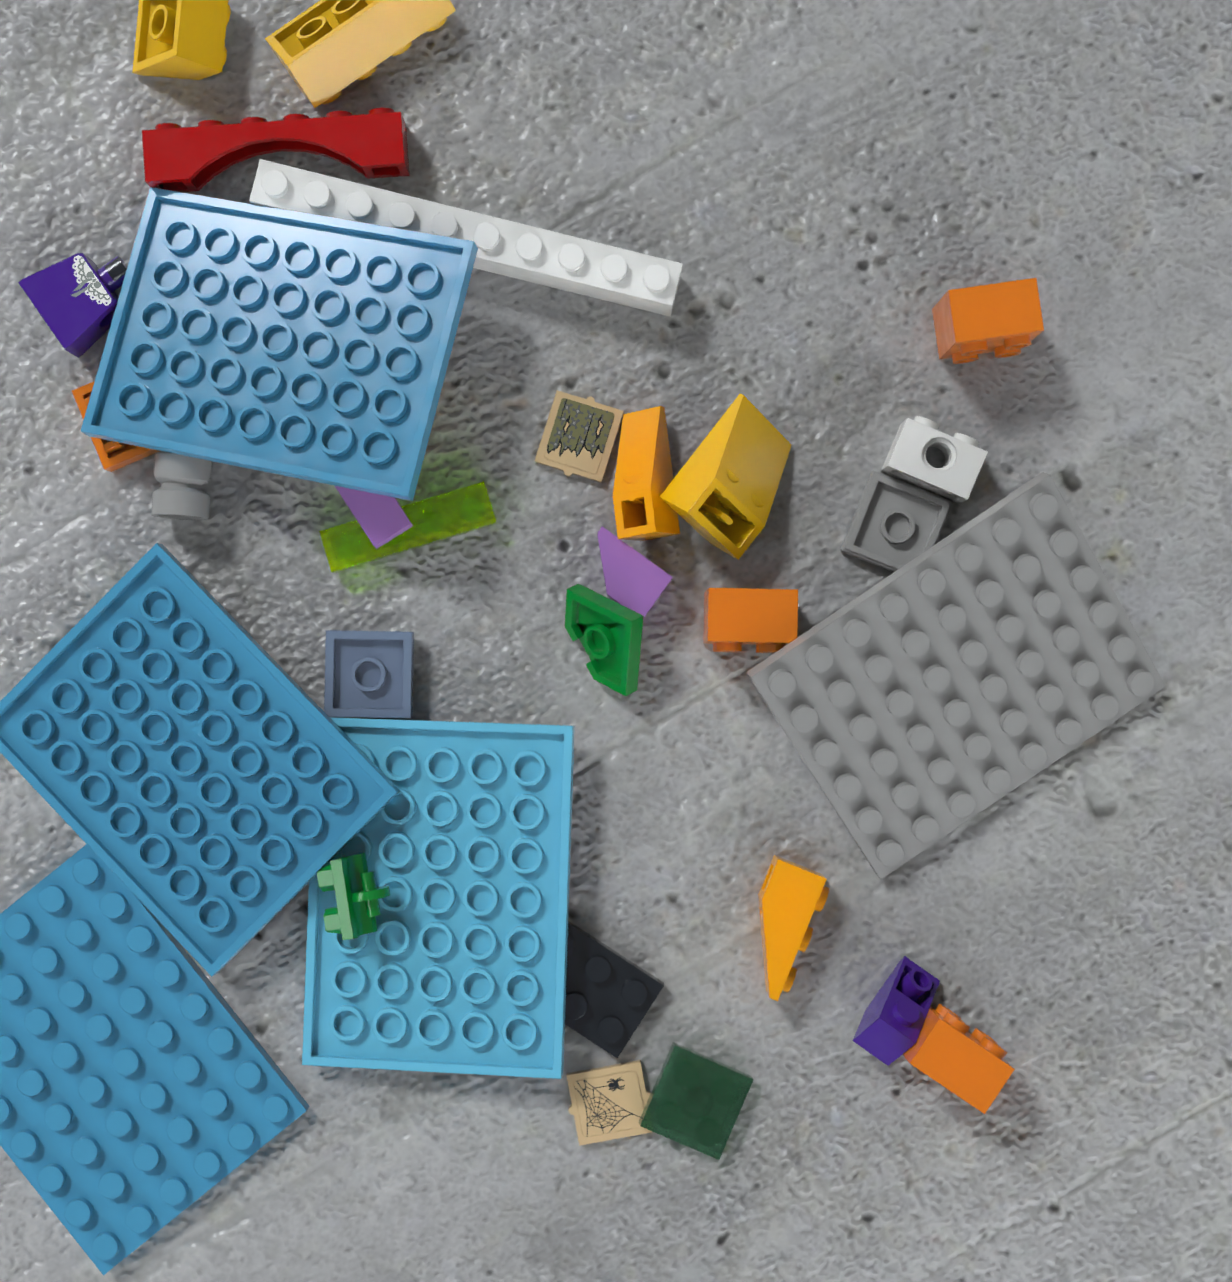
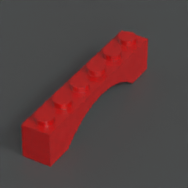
M374 108L369 111V114L352 115L348 111H332L327 113L326 117L309 118L305 114H289L284 116L283 120L267 121L261 117H246L241 120V123L224 124L218 120H204L195 127H181L175 123H161L156 125L153 130H142L145 182L152 188L176 192L200 191L215 176L234 164L258 155L275 152H307L329 157L351 167L367 179L410 176L406 124L402 113L395 112L391 108Z

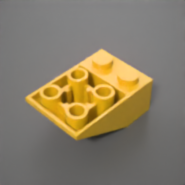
M739 394L663 491L660 498L710 544L739 560L766 525L792 445L743 394Z

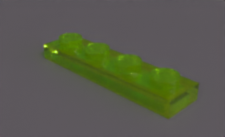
M483 481L401 506L413 526L378 549L373 546L357 520L321 530L319 533L332 573H337L498 523L486 483Z

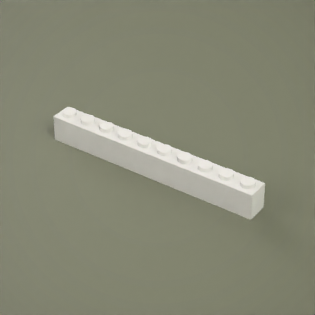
M262 159L259 160L249 199L250 203L254 205L474 241L478 251L473 268L669 317L672 314L681 278L683 263Z

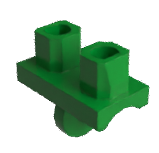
M365 853L331 860L330 865L322 867L316 872L318 886L323 892L335 890L337 906L325 909L323 915L326 932L342 934V940H349L377 931L375 916L381 915L378 899L390 896L389 886L376 887L374 871L368 872Z

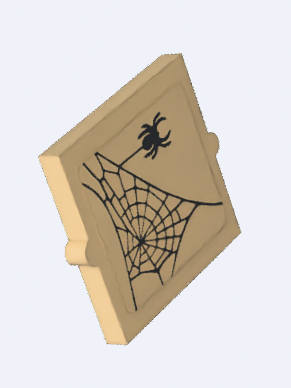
M641 1060L567 1073L572 1103L568 1111L571 1115H574L579 1146L653 1132L648 1101L651 1099V1092L646 1091Z

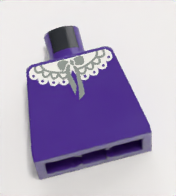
M77 253L23 278L18 283L62 347L79 358L110 329L119 298L115 291L123 284L127 265L117 256L99 269L84 253Z

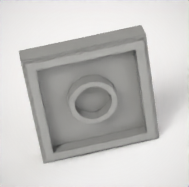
M873 470L840 551L895 572L937 544L953 502Z

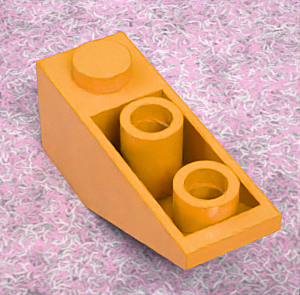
M658 406L623 414L613 488L617 537L624 540L646 541L679 535L678 513L660 498V495L673 480L665 407Z
M776 855L773 856L758 898L766 992L769 998L778 1001L781 992L788 993L793 985L797 973V968L792 967L798 950L805 952L813 933V928L808 926L814 910L821 912L829 894V888L824 886L827 878L822 874Z

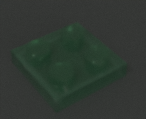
M673 1042L639 1119V1125L720 1160L754 1079L751 1075Z

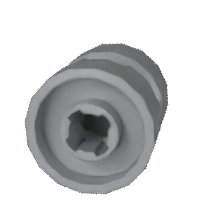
M176 453L155 454L154 475L156 480L162 484V487L154 490L152 493L151 516L179 520H208L210 495L203 491L202 487L210 483L212 461Z

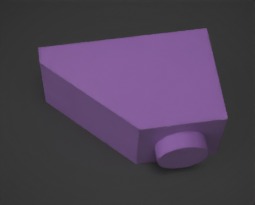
M602 526L597 536L607 597L645 617L673 577Z

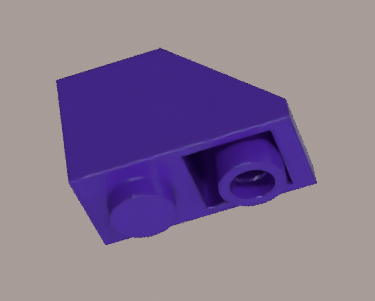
M904 956L866 1008L852 1041L889 1066L916 1043L940 980Z

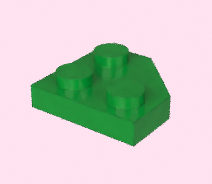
M578 583L567 589L565 628L572 641L579 639L591 660L586 666L593 679L624 696H628L637 691L644 616Z

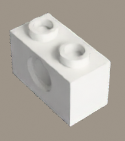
M915 416L914 420L907 418L900 424L881 471L957 504L968 500L988 451L978 448L979 442L970 436L955 433L954 437L938 431L939 425L930 419L921 416ZM936 447L943 452L945 464L942 468H934L927 462V448Z

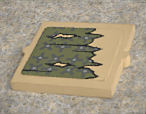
M557 390L535 462L562 470L567 477L574 474L602 483L624 411L597 403L592 396L584 399Z

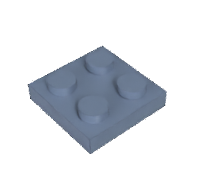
M326 630L324 712L329 717L413 718L414 632Z

